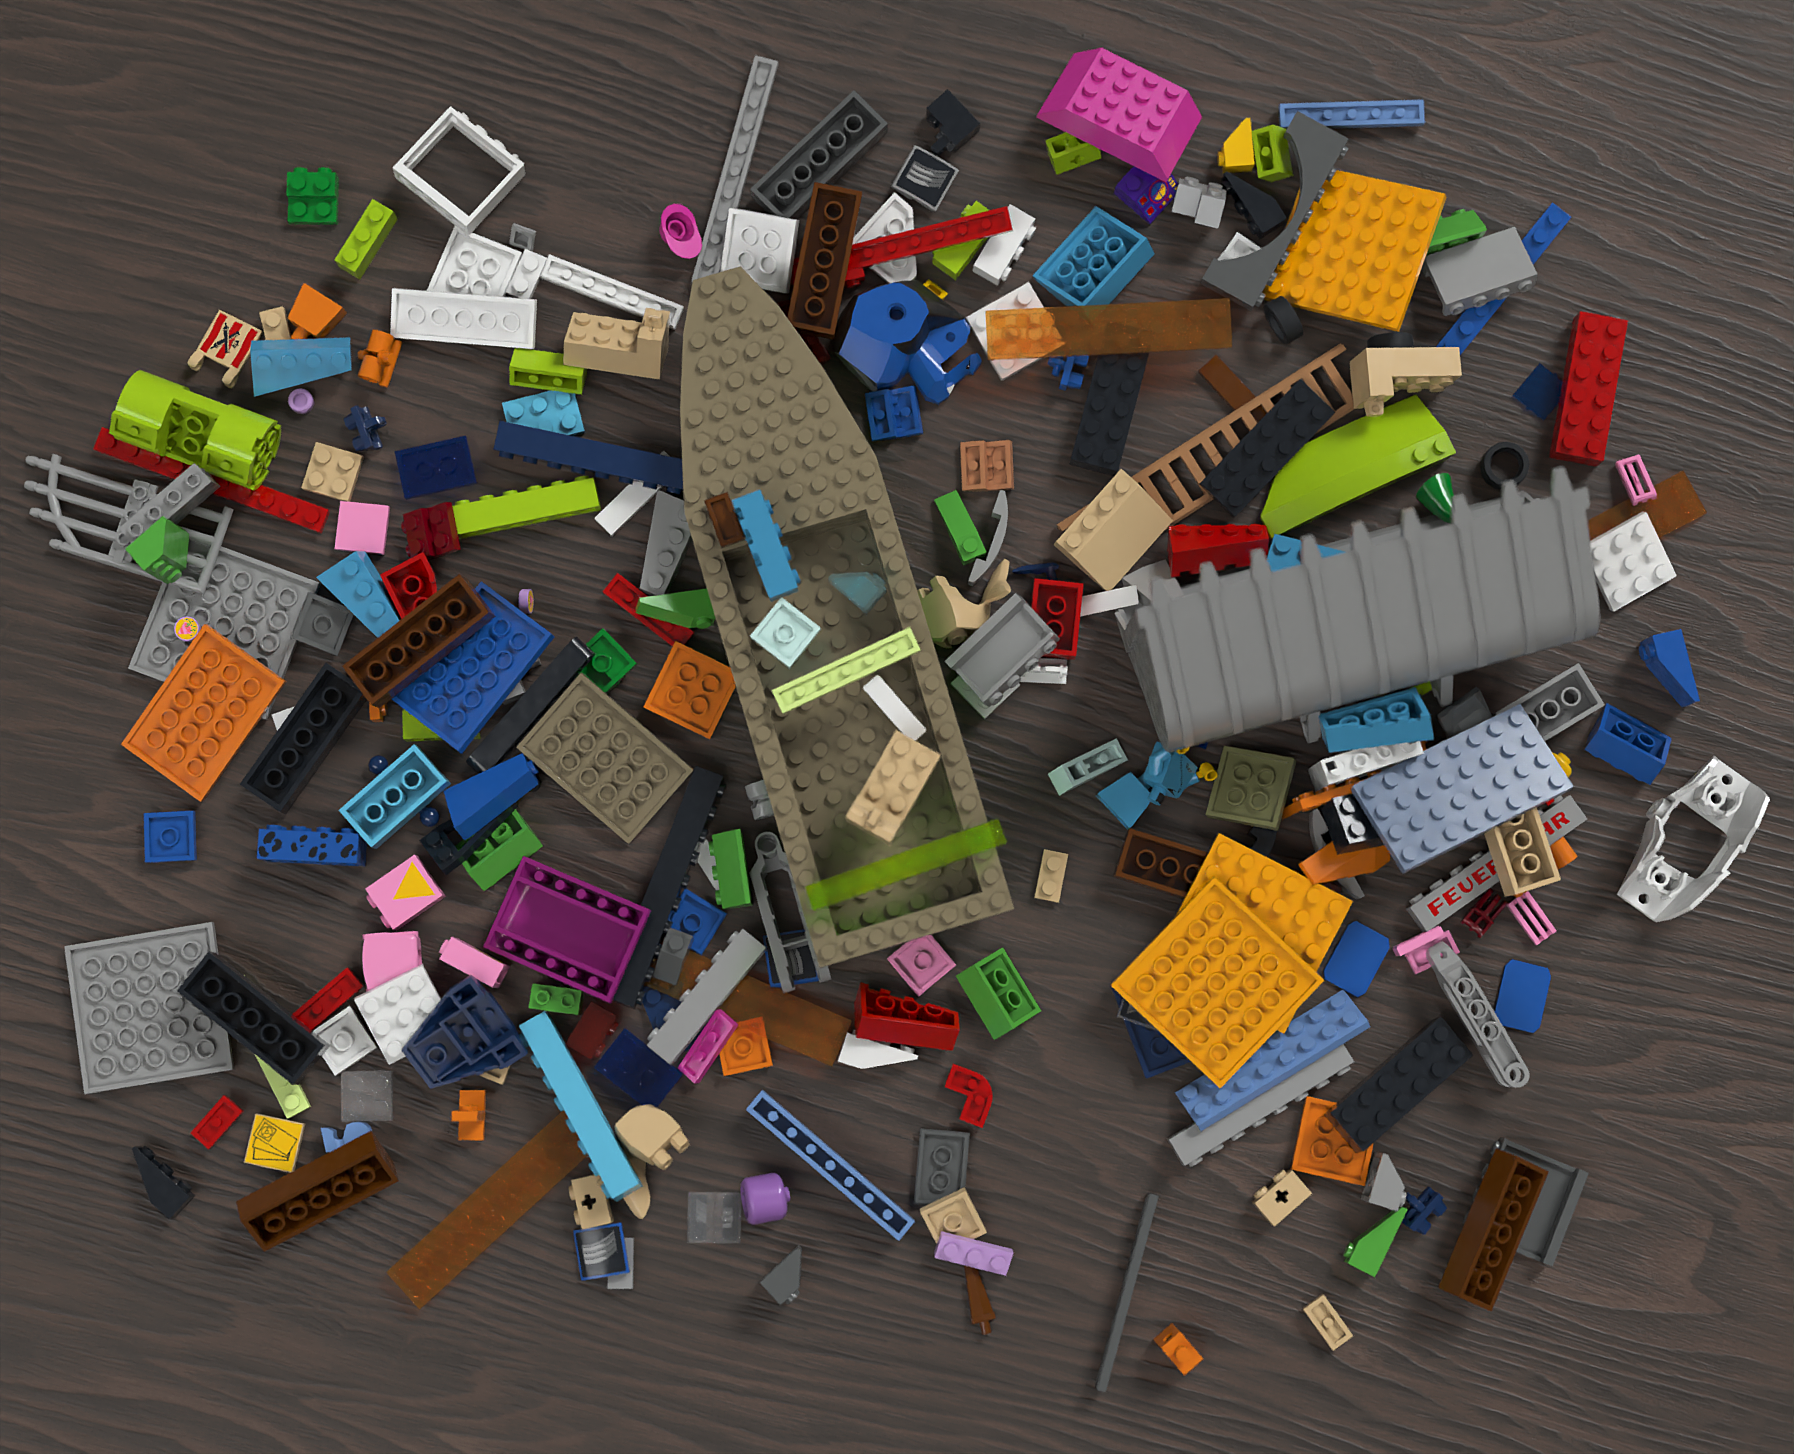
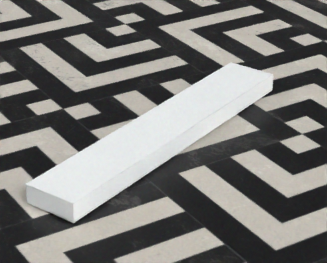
M552 255L548 256L540 275L541 279L642 318L646 308L670 311L669 328L673 330L676 329L684 310L682 305Z

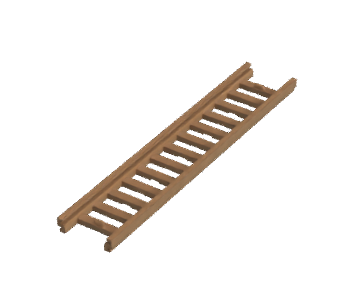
M1340 343L1131 478L1140 483L1149 496L1173 520L1169 526L1175 525L1214 500L1199 485L1206 476L1189 452V450L1201 444L1216 467L1223 459L1209 438L1212 435L1221 431L1233 449L1240 440L1230 424L1241 418L1250 431L1257 424L1250 411L1261 405L1267 414L1274 406L1270 398L1280 392L1284 396L1291 389V385L1300 379L1333 409L1311 375V372L1322 366L1342 397L1345 405L1337 409L1335 414L1315 434L1354 410L1353 394L1331 362V359L1347 349ZM1178 457L1182 459L1204 493L1203 496L1194 502L1169 465L1170 462ZM1159 469L1184 507L1175 514L1171 513L1148 477ZM1087 506L1056 525L1061 532L1069 528Z

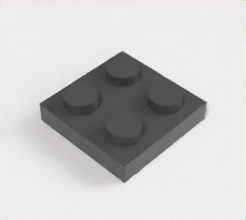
M308 592L290 638L338 656L354 614L346 606Z

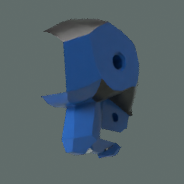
M903 280L876 286L854 295L839 316L834 340L831 339L828 350L840 354L877 383V391L889 389L897 385L909 373L924 399L937 405L948 399L953 387L968 374L974 375L981 366L982 361L978 353L971 354L948 373L943 372L941 363L967 342L970 325L962 314L918 280Z

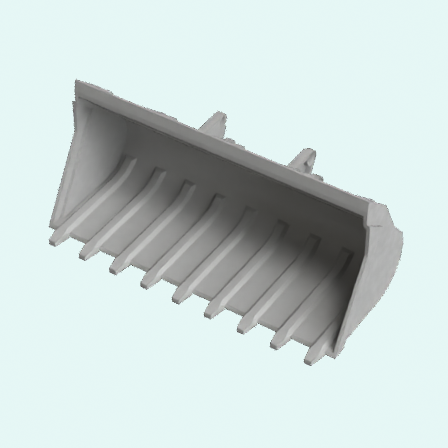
M1559 467L1552 469L1551 497L1533 499L1524 491L1518 492L1515 482L1511 480L1502 483L1501 497L1468 505L1463 494L1452 496L1451 524L1444 522L1435 515L1418 519L1412 507L1403 509L1401 524L1367 533L1362 521L1352 523L1350 538L1321 545L1341 550L1345 553L1323 559L1313 536L1307 535L1301 537V564L1275 572L1271 571L1261 548L1251 551L1250 566L1239 567L1216 574L1211 562L1200 564V578L1180 583L1179 586L1185 596L1175 599L1170 598L1161 576L1150 578V605L1144 607L1141 603L1115 609V617L1126 653L1129 654L1163 749L1169 753L1300 717L1303 733L1309 744L1318 741V738L1321 737L1318 717L1320 711L1429 681L1434 697L1437 696L1440 706H1448L1452 704L1453 675L1595 636L1599 629L1600 613L1586 517V509L1590 506L1588 488L1585 487L1573 491L1565 469Z

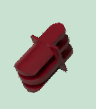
M1491 888L1487 889L1478 902L1469 909L1460 921L1461 924L1465 923L1468 925L1470 931L1474 930L1478 934V938H1481L1490 926L1494 924L1493 921L1508 904L1507 901H1502L1494 912L1488 916L1501 899V896L1496 894L1481 910V906L1493 893ZM1473 913L1478 916L1475 921L1469 918ZM1481 920L1486 923L1483 928L1478 925Z

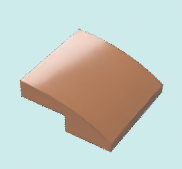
M982 440L960 443L962 491L1014 490L1012 441L985 442Z

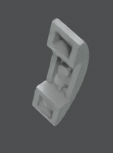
M1003 490L999 492L991 516L1000 519L986 561L976 558L968 580V585L970 586L976 584L988 572L1002 547L1008 519L1007 498Z
M1318 808L1310 812L1309 815L1310 836L1315 852L1326 845L1321 834L1328 831ZM1346 877L1333 881L1340 889L1356 900L1365 896L1355 877Z

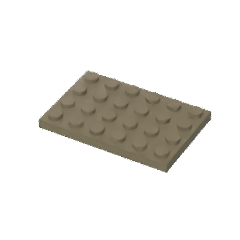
M582 672L516 747L628 844L694 770Z

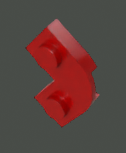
M953 1064L944 1087L967 1095L959 1119L983 1128L993 1099L991 1086L981 1074Z

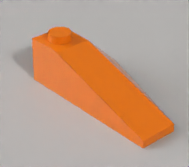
M1331 841L1298 865L1311 884L1315 885L1336 881L1341 878L1374 873L1390 861V853L1384 845L1337 855Z

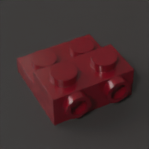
M443 502L430 508H419L403 514L404 521L401 523V528L407 535L408 545L406 546V553L408 557L412 558L424 552L428 561L461 550L452 502Z

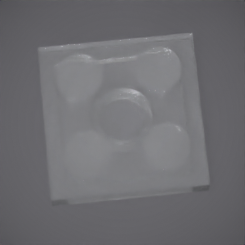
M393 1070L341 1072V1122L393 1120Z

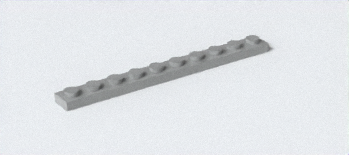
M756 55L754 57L691 283L695 279L721 271L729 208L739 207L779 65L778 61Z

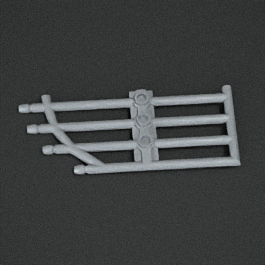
M52 454L51 461L39 459L35 456L26 457V463L49 471L47 485L26 481L24 487L48 497L51 512L42 511L40 508H31L29 513L33 517L56 524L66 542L51 539L49 545L52 548L61 549V551L161 581L143 571L138 564L132 563L133 558L125 550L131 542L119 529L127 520L158 495L156 494L158 486L136 479L133 486L64 466L60 464L62 457ZM58 474L129 495L125 509L57 489ZM58 499L121 518L117 531L114 532L62 516ZM197 506L189 513L218 522V526L214 536L182 527L189 533L190 540L210 545V549L206 559L187 554V564L202 568L198 583L180 577L177 581L170 582L169 584L205 594L234 509L224 506L222 513H218ZM70 528L113 541L109 554L106 555L81 547Z

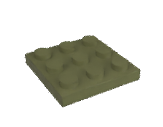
M1224 746L1217 770L1218 776L1214 781L1206 816L1208 818L1278 831L1296 765L1295 758Z

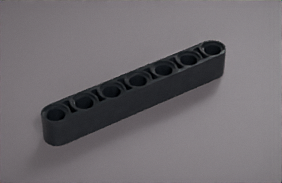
M578 637L573 638L472 752L466 763L478 774L500 764L591 661L595 653Z

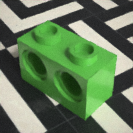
M532 983L529 1008L581 1015L585 992Z

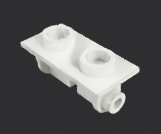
M1040 658L1038 660L1039 664L1033 670L1026 671L1021 676L1020 681L1066 684L1067 660Z

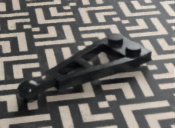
M537 774L535 775L538 785L529 792H536L541 787V779ZM516 802L486 824L459 851L447 836V834L456 830L452 819L442 823L419 841L443 873L448 875L465 862L518 805Z

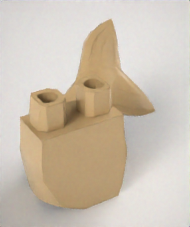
M1002 560L997 566L978 605L962 597L956 587L949 586V583L943 576H935L930 580L932 592L928 588L917 590L931 638L935 644L944 648H952L951 645L965 642L990 618L991 602L1002 599L1011 592V588L1006 581L1009 570L1008 560Z
M650 1104L632 1108L615 1124V1133L619 1144L643 1185L640 1189L624 1197L631 1211L639 1219L644 1218L650 1206V1193L645 1177L646 1162L652 1166L655 1164L662 1170H665L673 1161L672 1157L666 1152L673 1146L679 1153H682L690 1145L681 1127L666 1112ZM600 1178L596 1184L601 1188V1185L604 1183Z

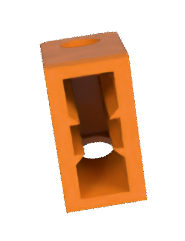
M304 283L288 316L290 322L297 327L290 339H307L309 335L315 339L325 338L347 313L343 307Z
M1173 1323L1153 1339L1184 1376L1204 1360Z

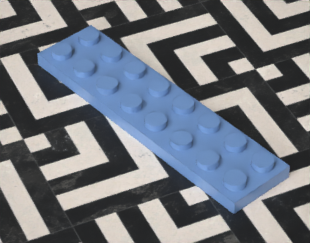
M1341 990L1292 1020L1284 1034L1276 1030L1221 1088L1204 1074L1175 1092V1094L1199 1130L1202 1131L1370 1028V1024L1346 992Z

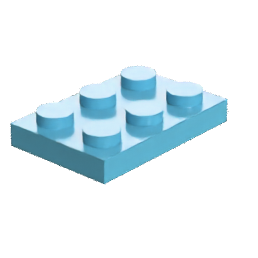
M550 390L502 403L506 421L509 423L570 436L585 433L575 393Z

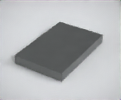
M920 1128L914 1204L928 1205L965 1187L969 1132Z

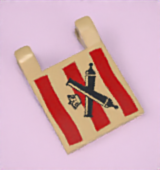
M219 310L197 350L189 358L188 365L192 370L199 371L205 357L229 368L224 374L222 382L225 386L233 388L250 356L251 341L259 340L263 331Z

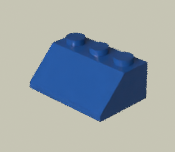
M1606 703L1588 736L1584 750L1588 751L1592 756L1610 763L1614 768L1621 769L1632 775L1635 779L1650 785L1665 766L1672 738Z

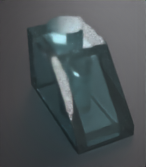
M868 572L831 574L828 578L830 584L866 615L886 593V587H884L886 582L875 573L873 576Z

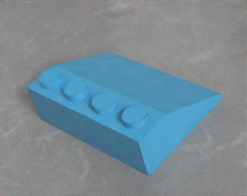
M1096 206L1033 274V278L1073 313L1091 324L1151 259L1154 252L1146 237Z

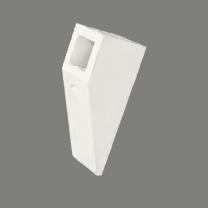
M853 1030L852 1034L847 1033L838 1061L864 1069L916 1060L918 1055L914 1054L915 1049L903 1045L900 1046V1049L890 1047L891 1043L875 1042L856 1038L855 1030Z

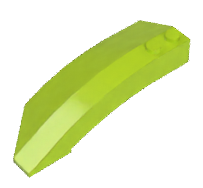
M1411 396L1385 407L1383 414L1379 417L1364 416L1307 442L1273 478L1260 519L1263 525L1267 526L1268 536L1272 539L1274 534L1282 535L1379 489L1442 463L1453 456L1456 451L1444 428L1418 396Z

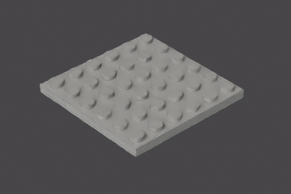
M189 539L188 554L206 559L210 545ZM221 546L204 595L162 582L128 669L164 682L191 644V642L179 639L174 632L175 623L180 618L188 616L197 620L201 628L204 624H208L284 679L298 643L297 640L290 638L307 593L311 592L317 595L321 584ZM187 564L186 569L182 571L181 578L198 583L202 568ZM275 699L262 716V719H268Z
M214 922L64 946L84 1094L235 1069L230 1034L177 992V989L208 951L218 954Z

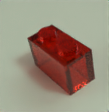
M591 1001L567 1040L566 1045L590 1060H593L595 1056L599 1058L607 1046L603 1042L608 1034L613 1036L619 1026V1023L616 1022L619 1017Z

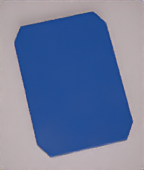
M1357 921L1347 925L1323 970L1324 979L1356 997L1365 994L1390 948L1389 939Z
M1513 959L1504 966L1494 1010L1502 1026L1534 1033L1540 1027L1551 980L1548 968Z

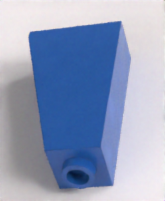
M521 753L444 790L453 826L464 840L470 838L537 786L538 781L535 774L539 772L536 764L532 760L529 761Z

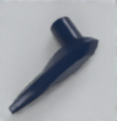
M1056 563L1025 565L1013 569L1012 573H1032L1038 575L1046 572L1048 580L1058 581L1055 569H1058L1059 565Z

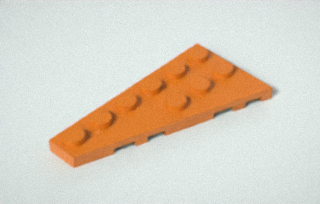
M1379 769V770H1376V771L1367 773V776H1368V778H1370V777H1372V776H1374V775H1376V774L1382 772V770ZM1359 776L1345 780L1343 783L1337 784V786L1332 784L1323 787L1321 790L1315 791V795L1313 791L1301 794L1299 797L1292 799L1293 803L1284 808L1282 820L1300 811L1304 813L1323 804L1326 805L1334 797L1353 794L1350 790L1352 786L1363 780H1360Z

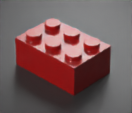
M1034 579L1031 607L1060 638L1056 648L1042 657L1075 660L1083 583Z

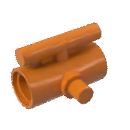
M372 330L367 348L360 350L357 354L358 359L363 360L358 377L388 388L402 341L394 339V336L386 332Z

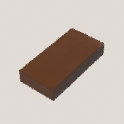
M728 492L704 500L721 548L745 540Z

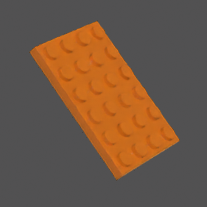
M204 624L121 745L202 802L287 681L208 624Z

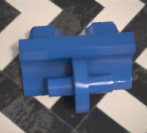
M1071 343L1067 361L1063 360L1065 353L1058 351L1056 358L1048 359L1047 364L1053 367V376H1059L1060 369L1064 370L1059 386L1060 390L1066 391L1067 387L1081 388L1084 375L1072 372L1071 370L1073 364L1086 367L1090 353L1078 349L1079 344Z

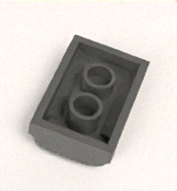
M1475 687L1437 714L1446 738L1449 739L1492 718V715L1480 689Z

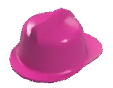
M681 204L667 206L661 215V224L659 226L661 238L677 256L687 259L696 257L701 252L702 241L693 214L687 207Z

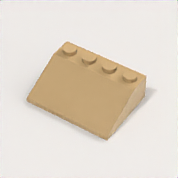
M1120 469L1054 543V546L1103 590L1109 591L1115 587L1173 520L1135 480Z

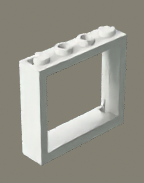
M450 106L396 163L393 171L396 179L469 236L525 176V168L518 155H511L499 140H492L480 125H473L466 114H461ZM453 126L510 171L470 216L412 171Z
M1420 741L1354 749L1321 760L1310 767L1308 772L1315 791H1318L1323 787L1332 784L1337 785L1357 776L1359 778L1367 776V773L1379 769H1388L1392 765L1419 756L1424 752Z

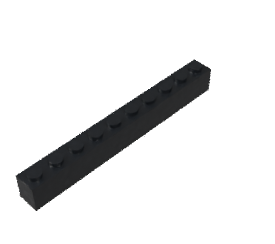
M695 766L641 906L650 909L651 912L612 1001L635 1010L636 1005L641 1006L646 991H643L645 982H650L653 977L655 968L652 967L654 959L659 957L663 945L661 944L663 936L667 935L669 927L672 928L673 922L670 921L671 915L679 910L682 901L679 898L682 888L687 889L691 878L688 875L691 866L695 867L700 855L697 852L700 843L704 844L709 832L708 829H705L708 820L713 821L718 807L714 806L717 797L722 798L727 784L723 783L724 777L722 775Z

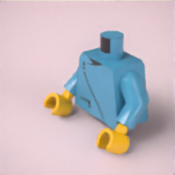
M1156 742L1143 776L1144 780L1152 787L1147 799L1151 803L1160 806L1165 796L1179 798L1187 787L1200 782V778L1204 777L1207 781H1213L1217 778L1218 774L1213 766L1207 762L1203 763L1199 771L1196 772L1198 767L1184 755L1190 747L1167 753L1163 749L1161 742Z

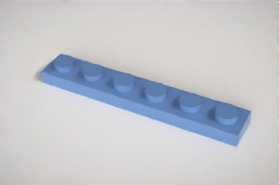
M1424 100L1279 104V127L1286 130L1297 111L1330 129L1423 126L1425 123Z

